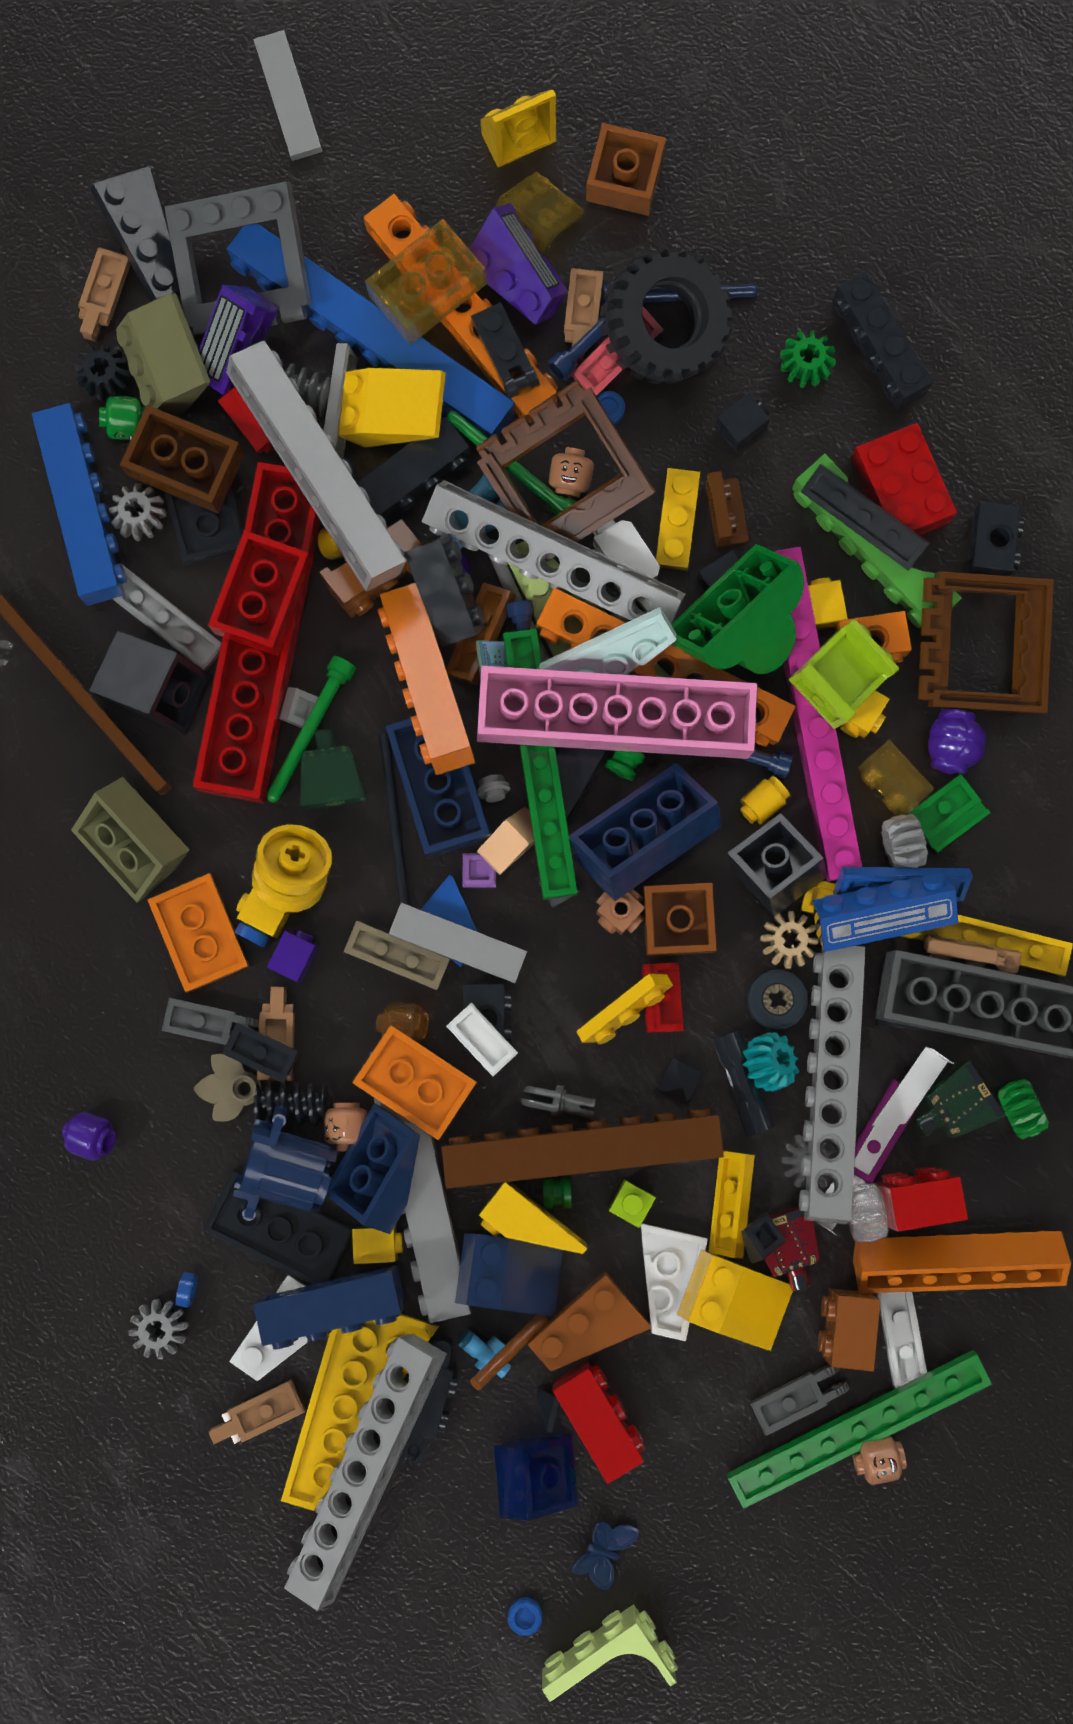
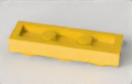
M673 468L667 469L656 561L660 568L688 570L700 472Z
M648 974L578 1029L576 1032L582 1043L597 1042L598 1044H604L615 1037V1031L618 1028L636 1021L640 1017L639 1012L646 1006H653L665 997L663 993L673 986L667 974Z
M723 1151L724 1157L719 1158L708 1252L731 1258H743L745 1243L741 1231L747 1227L755 1155Z

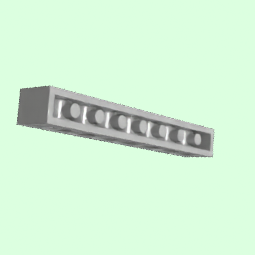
M445 480L436 485L422 519L423 523L430 526L429 530L440 536L450 534V536L460 540L459 544L472 551L480 549L489 553V558L494 562L502 565L510 563L520 568L519 572L522 575L531 579L542 578L550 582L549 586L552 589L556 588L566 594L569 591L578 595L581 601L595 608L601 606L611 611V616L623 622H628L661 607L670 624H672L686 595L671 586ZM457 510L467 514L469 519L467 526H462L457 522L455 517ZM486 525H493L497 528L499 532L498 540H492L487 536L485 531ZM516 539H523L528 543V554H522L516 549ZM547 553L555 554L559 558V568L548 566L545 560ZM576 568L586 569L590 574V582L584 583L579 581L575 574ZM606 583H616L621 589V595L618 597L609 595L606 591ZM643 596L649 599L652 605L651 610H640L636 605V598Z
M851 946L824 952L823 948H821L820 953L815 952L813 972L818 973V986L813 985L811 1005L816 1006V1019H811L809 1039L815 1040L814 1053L809 1052L807 1060V1072L813 1073L812 1086H807L805 1094V1106L811 1107L810 1121L805 1120L803 1129V1141H808L809 1144L808 1155H803L801 1163V1175L807 1176L806 1190H801L799 1197V1210L805 1211L804 1220L847 1224L852 1218L865 966L864 946ZM832 974L840 975L845 981V987H834L830 983L829 976ZM830 1007L840 1009L843 1013V1021L836 1022L831 1020L827 1009ZM833 1040L839 1043L842 1049L841 1055H831L826 1050V1041ZM824 1075H835L840 1082L839 1089H829L824 1084ZM823 1108L835 1110L838 1115L836 1124H829L822 1118ZM821 1142H829L834 1145L836 1149L835 1158L828 1159L821 1154ZM826 1176L833 1181L834 1191L832 1194H825L819 1189V1177Z
M413 1333L396 1338L389 1346L387 1351L388 1361L384 1369L377 1374L373 1381V1394L370 1400L361 1408L358 1415L360 1420L358 1427L347 1439L344 1445L346 1453L343 1460L335 1467L330 1476L332 1484L328 1493L321 1498L316 1507L318 1515L313 1525L303 1535L301 1541L303 1548L299 1556L292 1561L288 1568L287 1574L289 1578L284 1589L317 1611L334 1603L447 1355ZM403 1367L409 1373L408 1383L402 1377ZM389 1399L394 1404V1414H392L388 1408ZM374 1431L380 1436V1445L374 1440ZM360 1462L365 1466L366 1476L360 1471ZM346 1494L351 1498V1507L346 1502ZM332 1525L337 1530V1538L332 1533ZM317 1557L322 1560L323 1569L319 1566Z

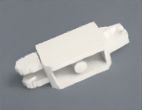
M611 520L593 532L595 535L593 542L594 551L657 580L660 565L631 522L621 520L615 523L614 520ZM611 582L616 592L620 595V587L616 583ZM643 596L636 598V602L644 611L651 610L652 605L649 599Z

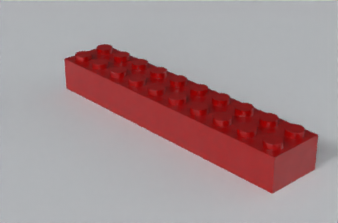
M258 462L244 530L308 552L313 561L321 520L287 467ZM310 573L278 656L225 637L222 638L193 787L197 791L265 804L281 725L279 717L288 689Z

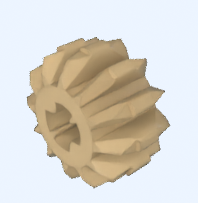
M789 911L785 923L782 915L778 913L774 917L777 926L770 922H766L764 928L771 932L772 935L760 936V941L771 942V946L763 949V954L767 955L775 951L776 955L771 961L774 965L778 964L781 958L784 957L785 969L791 968L792 958H794L799 967L803 966L805 961L802 954L810 958L815 955L814 951L808 948L807 945H817L819 943L817 938H808V934L814 932L816 927L815 925H811L806 929L803 927L807 921V916L802 915L797 923H795L794 911ZM783 932L785 935L791 932L795 934L793 939L797 943L795 948L794 945L788 948L783 945L785 943V939L782 937Z

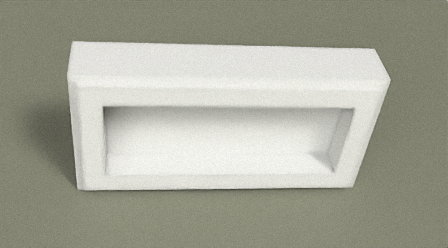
M472 1003L446 1026L492 1076L518 1054Z

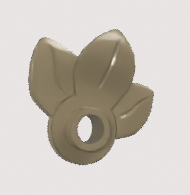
M214 1054L211 1056V1065L215 1074L203 1078L195 1085L194 1091L203 1100L215 1104L212 1114L214 1121H230L238 1117L245 1105L254 1103L257 1082L261 1091L262 1086L260 1080H257L256 1075L251 1072H245L242 1063L224 1054ZM243 1082L249 1083L251 1087L247 1095L241 1094L239 1090Z

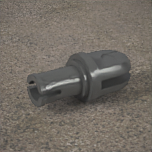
M557 1085L555 1091L533 1086H526L523 1089V1092L552 1097V1104L521 1098V1102L524 1106L551 1111V1118L558 1119L559 1116L562 1117V1114L587 1118L589 1120L593 1119L594 1111L582 1109L581 1105L595 1108L596 1098L592 1099L567 1094V1090L562 1085Z

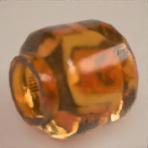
M391 1002L386 1005L383 1013L378 1014L376 1029L383 1037L390 1025L419 1043L428 1033V1015L426 1012H423L417 1003Z

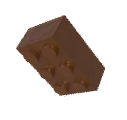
M147 405L120 466L127 476L219 514L245 454L239 442Z

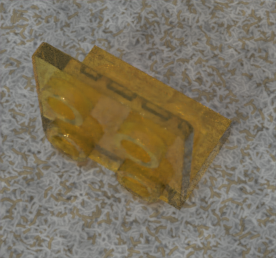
M534 172L501 195L496 204V207L512 203L517 211L515 213L524 228L526 230L529 229L534 237L533 242L543 257L546 256L554 237L580 219L584 213V210L573 199L566 196L538 172Z
M890 740L858 767L862 772L860 774L862 781L870 789L874 790L877 788L885 797L882 800L883 803L894 814L898 812L901 815L908 814L934 790V787Z

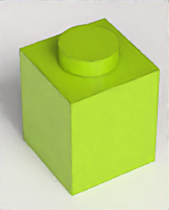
M624 1178L608 1210L640 1228L656 1197Z

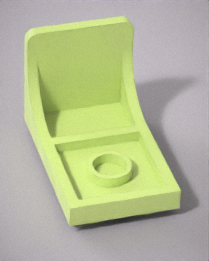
M633 1604L622 1613L617 1610L609 1614L602 1621L603 1626L595 1632L591 1633L589 1630L581 1634L574 1640V1647L564 1654L562 1651H558L551 1655L545 1661V1667L542 1670V1691L551 1702L600 1666L619 1655L635 1654L650 1660L659 1669L670 1687L677 1683L675 1671L678 1670V1667L674 1662L676 1657L667 1642L663 1640L659 1643L657 1640V1635L654 1632L656 1627L647 1612L644 1610L639 1613Z

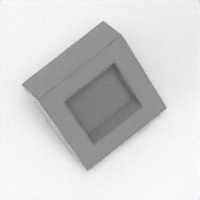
M288 687L279 719L302 728L318 697L298 688Z

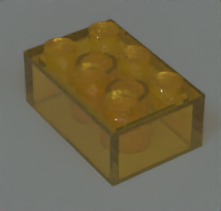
M442 219L366 279L365 283L369 297L411 345L487 284L486 268L446 221Z

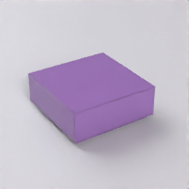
M463 853V888H496V871L479 853Z

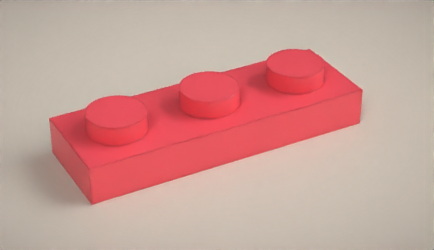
M642 305L644 326L649 335L654 339L663 331V328ZM609 337L575 368V373L572 375L574 380L577 379L584 390L591 387L596 396L623 370L616 363L619 359L617 353L610 354L605 346L610 343Z

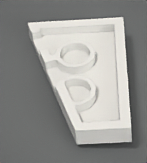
M642 1223L641 1235L650 1324L652 1327L651 1332L652 1334L686 1341L690 1322L678 1316L677 1311L701 1249L706 1250L708 1239Z
M288 1275L276 1293L306 1285L295 1277ZM256 1321L229 1362L258 1381L305 1345L307 1337L298 1338L297 1341L293 1342L294 1345L273 1350L272 1344L262 1346Z

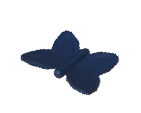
M604 1521L597 1522L592 1536L593 1542L587 1546L589 1552L581 1556L572 1569L573 1573H589L590 1579L596 1587L604 1591L608 1590L614 1581V1566L608 1558L617 1561L619 1553L614 1551L624 1550L633 1544L639 1534L638 1528L630 1524H619L611 1528Z

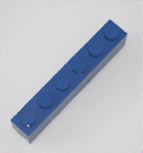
M70 403L32 413L78 596L86 606L124 596L122 584L127 583L122 564H117L114 553L119 552V548L114 534H109L106 523L111 522V517L106 503H101L99 493L103 492V487L98 473H93L91 463L95 462V456L90 443H85L83 433L88 430L83 414L76 413Z

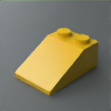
M553 89L533 96H523L513 105L502 110L494 109L481 119L482 136L497 167H501L556 142V94Z
M366 368L345 372L338 436L364 448L439 438L446 372L442 370Z
M511 1181L504 1182L479 1214L483 1218L481 1225L495 1237L501 1233L506 1238L584 1254L587 1250V1244L583 1239Z
M701 1249L677 1315L690 1323L771 1351L793 1291L789 1283Z

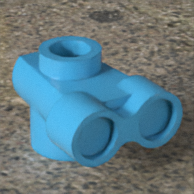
M469 1329L461 1335L457 1342V1345L465 1352L478 1359L474 1366L479 1370L505 1346L494 1336L485 1344ZM507 1363L497 1375L503 1378L511 1365Z

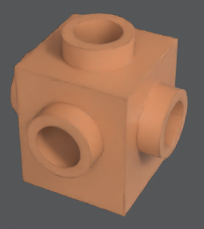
M634 889L616 901L604 892L596 901L600 905L596 912L600 916L597 922L610 934L617 931L622 935L626 930L632 933L645 919L640 915L645 909L640 904L644 899ZM624 903L628 909L627 913L618 915L614 910L615 905Z

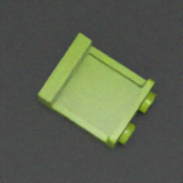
M852 620L842 626L788 680L830 726L835 729L847 723L856 714L854 711L888 677L894 675L899 670V667L894 663L892 655L871 638L870 631L856 620Z

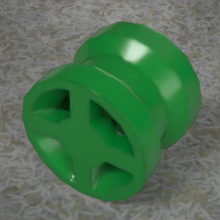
M614 750L613 757L607 759L604 767L622 778L634 781L637 775L635 770L639 764L643 763L646 756L641 752Z
M563 1175L561 1178H543L544 1209H552L554 1205L572 1208L570 1175Z

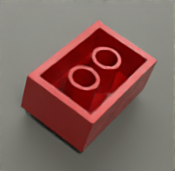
M918 423L856 447L851 461L868 498L919 535L945 526L952 521L957 511Z
M244 530L208 624L211 630L216 635L278 656L313 565L309 553Z
M935 1167L915 1169V1176H908V1174H902V1172L881 1175L882 1181L873 1183L880 1223L893 1230L904 1231L968 1220L961 1179L959 1176L949 1174V1170L936 1169Z
M586 1359L553 1380V1393L605 1481L609 1484L644 1462L642 1451L646 1448L636 1426L632 1424L628 1427L626 1424V1410L616 1393L610 1396L606 1389L609 1387L607 1384L608 1380L599 1364L597 1363L592 1366L590 1361Z

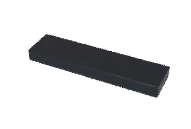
M823 464L818 466L800 491L908 571L930 543Z

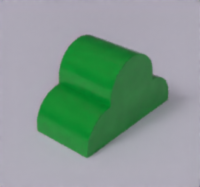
M755 544L671 624L676 632L677 639L671 646L716 669H727L738 664L757 674H767L776 670L787 660L795 643L796 629L790 614L798 605L803 593L804 575L801 566L797 561Z

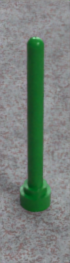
M451 411L447 414L446 418L452 426L476 446L488 439V437L457 412ZM517 461L504 468L552 507L550 510L555 514L554 516L576 503L570 496L568 498L564 495L558 496Z
M333 656L327 666V677L329 679L267 793V799L270 802L275 803L280 799L339 686L344 685L346 680L350 681L356 671V667L347 660Z

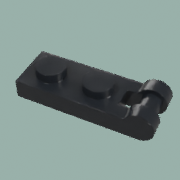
M501 302L472 315L471 322L509 399L518 396V391L527 387L533 389L539 386L538 376L531 366ZM520 369L523 375L513 379L510 373Z

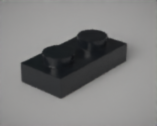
M237 1022L222 1054L285 1083L300 1051Z

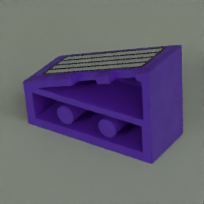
M512 203L493 208L462 263L536 325L553 317L567 295L568 290L547 257H543L533 242L534 237L529 229L526 230L515 213L517 211Z
M222 285L199 349V354L211 382L209 386L222 395L227 394L235 387L226 373L229 356L262 342L280 309L279 306L247 286Z

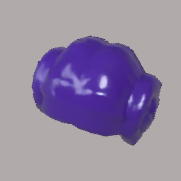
M943 709L939 712L938 718L933 722L930 729L928 751L932 760L931 767L947 774H965L968 767L979 763L984 756L987 737L985 730L975 722L974 713L960 709Z

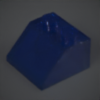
M571 1435L519 1439L494 1446L500 1517L531 1521L578 1506Z

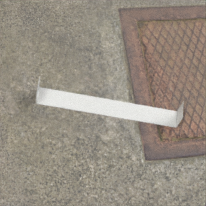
M925 1047L872 1124L874 1128L854 1160V1167L867 1175L870 1174L899 1124H905L947 1062L952 1063L934 1049ZM877 1140L880 1143L881 1149L878 1153L873 1154L868 1151L867 1144L869 1141ZM854 1175L853 1199L865 1183L864 1180ZM834 1183L830 1185L825 1194L833 1193ZM816 1221L835 1234L832 1230L837 1223Z

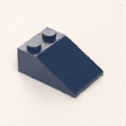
M374 1103L361 1125L357 1141L349 1146L332 1176L326 1195L362 1225L391 1234L408 1204L420 1135L380 1105Z
M465 1233L455 1303L555 1317L563 1250L520 1240Z

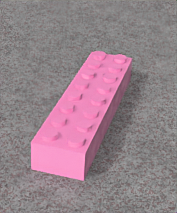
M482 666L477 742L748 759L754 752L757 683Z

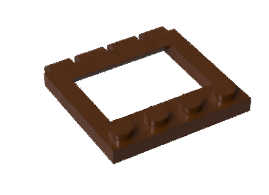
M576 379L557 392L558 397L563 403L561 407L558 406L551 396L529 411L535 424L531 426L527 418L522 415L501 429L507 441L505 444L495 433L477 445L476 449L482 457L477 463L506 509L538 524L504 468L586 415L622 473L541 525L578 542L656 491L592 388L589 387L584 390ZM547 553L545 556L546 562L556 555Z
M941 571L936 572L934 578H923L922 602L933 603V608H922L921 636L932 637L931 642L920 643L919 669L930 670V676H919L918 700H929L928 707L1048 713L1054 579ZM953 591L1016 595L1011 694L948 690Z

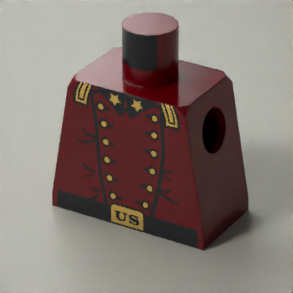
M799 1206L770 1215L786 1242L763 1259L773 1277L787 1274L792 1291L801 1290L812 1285L806 1266L820 1261L813 1221L804 1220L805 1211H800Z

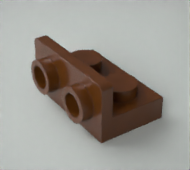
M721 471L708 473L705 487L716 548L747 543L749 537L739 480L737 478L723 480Z

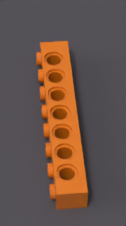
M393 194L363 217L366 231L495 389L508 397L480 338L475 335L476 330L471 322L472 315L493 305L486 298L481 300L475 293L477 288L467 274L462 276L455 268L457 264L452 255L446 249L441 251L435 244L437 240L427 225L421 227L416 221L417 215L411 205L406 200L401 202ZM400 231L410 232V235L406 238L400 239L395 237ZM420 255H427L430 257V260L426 263H418L415 261V259ZM441 279L451 282L445 288H439L435 286V283ZM460 304L471 306L470 310L464 313L455 310ZM525 348L524 351L538 376L540 385L533 389L527 387L518 391L519 395L511 398V400L515 402V413L517 416L521 417L524 415L529 423H531L533 419L529 411L551 396L557 403L556 390L558 387L548 373L543 375L536 367L538 363L534 355ZM520 369L510 373L513 379L523 375Z
M553 588L535 625V629L540 631L539 636L554 644H557L558 640L570 645V650L593 639L595 634L599 632L606 633L625 624V622ZM568 618H576L580 621L582 630L577 634H570L564 628V621ZM671 645L645 665H639L629 673V675L659 677L655 673V664L657 662H666L671 667V676L669 678L686 679L688 676H694L699 680L748 683L721 669L713 668ZM757 687L756 707L759 709L761 717L755 723V743L767 747L768 743L774 745L779 742L796 706Z

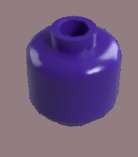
M89 1112L78 1113L65 1123L62 1130L66 1150L71 1154L91 1161L108 1155L113 1149L116 1140V1133L111 1122L106 1118Z

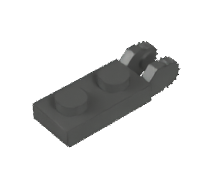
M169 998L161 1031L226 1045L232 1033L234 1022H239L250 1028H259V1020L236 1015L237 1012Z
M827 1364L813 1373L810 1371L750 1401L749 1403L764 1434L769 1435L827 1406V1402L850 1390L845 1381L838 1382L821 1392L817 1382L835 1375L840 1368L831 1367L830 1364Z

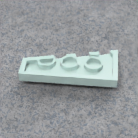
M659 607L540 663V669L629 675L637 666L645 665L677 640L676 632L662 608Z

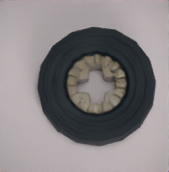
M782 969L769 970L758 975L751 983L747 993V1007L752 1018L761 1026L772 1030L787 1029L795 1025L804 1016L808 1005L807 991L802 981L793 973ZM782 991L784 993L782 999L786 1002L785 1006L778 1005L775 1009L770 1006L772 1000L768 998L769 994H776Z

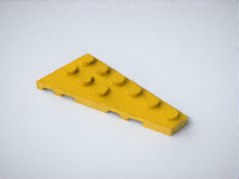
M399 1314L400 1316L396 1317L397 1321L388 1324L376 1325L375 1320H372L362 1325V1329L342 1334L341 1328L332 1330L328 1337L281 1499L282 1502L312 1511L316 1509L319 1501L332 1484L330 1476L333 1470L343 1460L346 1453L344 1445L347 1439L358 1427L360 1422L358 1419L359 1412L373 1394V1381L377 1374L384 1369L388 1361L387 1351L391 1343L398 1337L412 1333L429 1342L439 1325ZM403 1367L402 1377L404 1379L408 1371Z

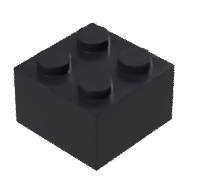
M781 813L728 852L734 874L774 917L827 877L824 858Z

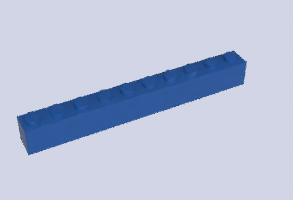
M258 223L244 225L227 247L232 261L230 263L231 266L243 276L250 274L256 278L257 284L264 291L289 287L281 240ZM304 256L312 305L306 306V310L312 324L322 331H325L326 328L336 334L335 338L339 343H348L351 348L353 346L362 352V358L373 367L380 365L386 369L442 370L446 372L442 414L447 417L449 412L455 411L486 437L489 438L495 433L498 436L500 435L501 429L506 427L515 415V402Z

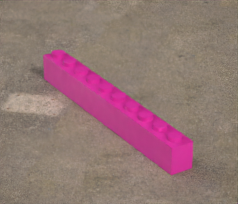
M800 546L773 551L797 561L804 575V588L801 599L790 614L796 629L795 643L789 657L783 663L790 703L796 706L792 714L818 851L824 858L827 877L824 878V881L833 883L837 882L841 867H862L836 728L833 729L788 680L820 649Z

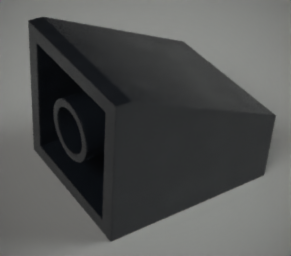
M117 631L89 691L112 704L186 735L213 676L174 651Z

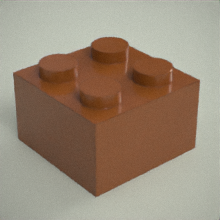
M602 123L587 180L586 201L649 216L664 158L666 138Z
M712 883L644 886L643 906L645 907L646 957L707 954L717 951Z
M829 1288L828 1296H823L821 1316L826 1317L825 1331H819L818 1351L822 1352V1357L831 1367L874 1372L881 1300L872 1293L859 1294V1291Z

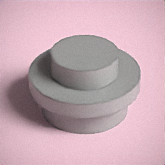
M503 775L486 776L478 782V797L486 799V802L489 803L503 800L510 791V785L505 781Z

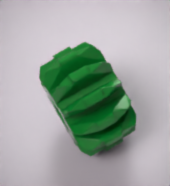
M800 330L796 334V340L791 338L786 340V349L781 350L780 359L785 361L781 364V371L790 372L788 376L789 383L795 381L796 378L800 379L799 385L801 388L805 387L807 380L814 387L819 385L820 378L827 380L831 374L829 369L834 368L836 360L831 357L835 352L834 346H825L828 340L827 336H823L819 340L816 339L815 330L810 331L807 338ZM805 356L811 357V363L804 361Z
M1014 1080L999 1089L998 1098L1017 1137L1021 1139L1032 1138L1048 1129L1049 1121L1028 1080Z

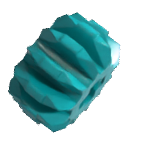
M769 1032L755 1037L748 1042V1048L743 1051L747 1059L743 1066L748 1068V1078L754 1079L756 1088H763L766 1092H774L794 1082V1075L799 1073L795 1062L799 1058L794 1056V1046L788 1045L786 1036H779L776 1032Z

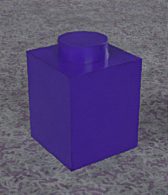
M295 929L293 934L284 931L267 968L298 983H302L319 948L311 944L314 937L298 929Z

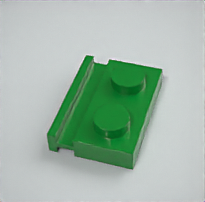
M960 774L907 815L913 814L921 823L925 840L936 854L991 812L981 803V799Z

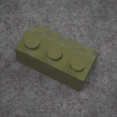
M169 293L128 312L116 328L118 343L123 347L128 360L129 371L136 380L143 405H149L171 415L185 414L211 382L176 293Z
M124 777L96 791L71 829L137 903L167 878L189 852L188 847L167 826Z

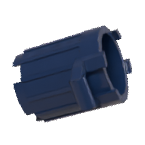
M281 1105L274 1109L272 1123L255 1119L251 1136L252 1144L242 1175L238 1174L234 1188L238 1190H234L232 1196L246 1200L242 1216L247 1221H251L256 1217L259 1198L310 1212V1210L319 1212L320 1205L324 1202L330 1184V1166L332 1162L336 1161L337 1150L329 1148V1145L281 1132V1128L286 1123L288 1112L287 1108Z

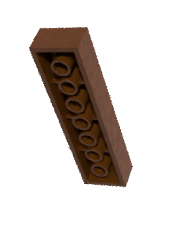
M701 1108L687 1110L688 1117L676 1118V1113L674 1112L653 1114V1121L642 1122L641 1116L620 1118V1124L607 1126L606 1119L587 1121L586 1128L573 1130L572 1123L552 1125V1132L539 1133L538 1127L518 1129V1136L505 1137V1131L484 1133V1140L471 1141V1135L453 1136L449 1138V1144L442 1146L446 1189L723 1158L719 1115L710 1114V1109Z

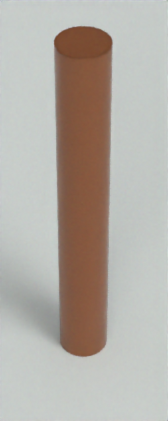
M543 1315L533 1317L470 1380L472 1386L477 1390H481L548 1323L547 1317Z

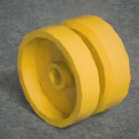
M287 824L273 828L265 834L258 845L256 861L252 871V886L257 896L269 907L282 912H299L309 909L316 904L325 890L327 877L332 865V853L326 840L316 831L302 825Z

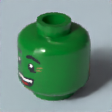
M110 396L107 399L106 407H99V427H106V433L110 439L131 440L146 406H141L140 400L136 397Z

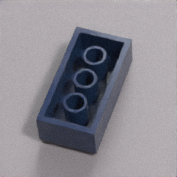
M411 718L385 726L427 859L486 841L490 837V833L469 766L436 775L432 763L425 765L419 745L425 743L423 735L416 736Z
M675 763L569 836L574 860L616 901L721 828L719 803Z
M393 1265L266 1295L256 1301L253 1306L262 1346L272 1344L273 1350L294 1345V1341L304 1336L307 1337V1342L326 1338L328 1333L338 1328H341V1332L344 1334L360 1330L362 1325L372 1320H375L376 1325L397 1321L396 1317L400 1316L399 1314L406 1307L398 1266Z

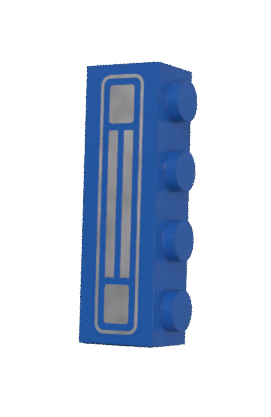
M946 871L929 873L925 876L908 880H896L890 884L876 887H863L857 891L839 895L831 894L824 898L812 900L816 934L824 952L958 924L956 889Z

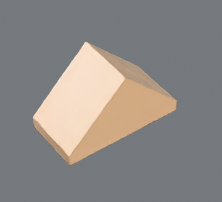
M524 807L507 818L477 850L499 875L505 872L534 845L530 811Z

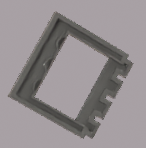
M286 181L165 206L184 316L189 328H193L194 336L197 340L204 338L216 301L202 303L190 236L277 219L289 287L260 292L258 294L280 307L279 311L283 323L307 319L306 306L312 305L290 182ZM279 312L274 318L271 326L278 325L280 323Z

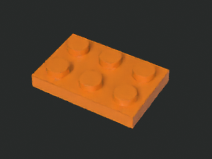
M206 874L148 899L186 993L250 967L237 934L234 933L235 929L212 874Z
M390 1025L352 1083L439 1140L477 1082Z

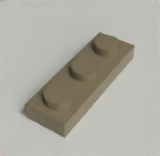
M356 921L344 949V952L435 990L439 989L451 960L359 921Z

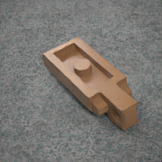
M100 247L97 249L78 304L80 309L79 318L83 319L80 332L84 339L96 342L102 325L108 327L110 320L113 318L131 265L124 254Z
M571 268L564 335L565 342L572 343V347L598 322L604 271ZM585 353L577 360V362H582L584 360Z
M932 934L924 936L922 946L927 953H931L930 957L947 961H951V957L965 959V964L976 967H985V963H991L999 971L1006 973H1018L1022 955L1017 950Z
M273 986L270 992V1004L262 1005V1012L259 1015V1032L294 1048V1004H287V987ZM293 1067L286 1081L293 1080ZM257 1071V1080H276Z
M290 1379L229 1408L227 1412L222 1414L224 1422L211 1428L208 1433L213 1444L230 1436L234 1443L239 1441L242 1443L303 1414L306 1409L293 1380Z

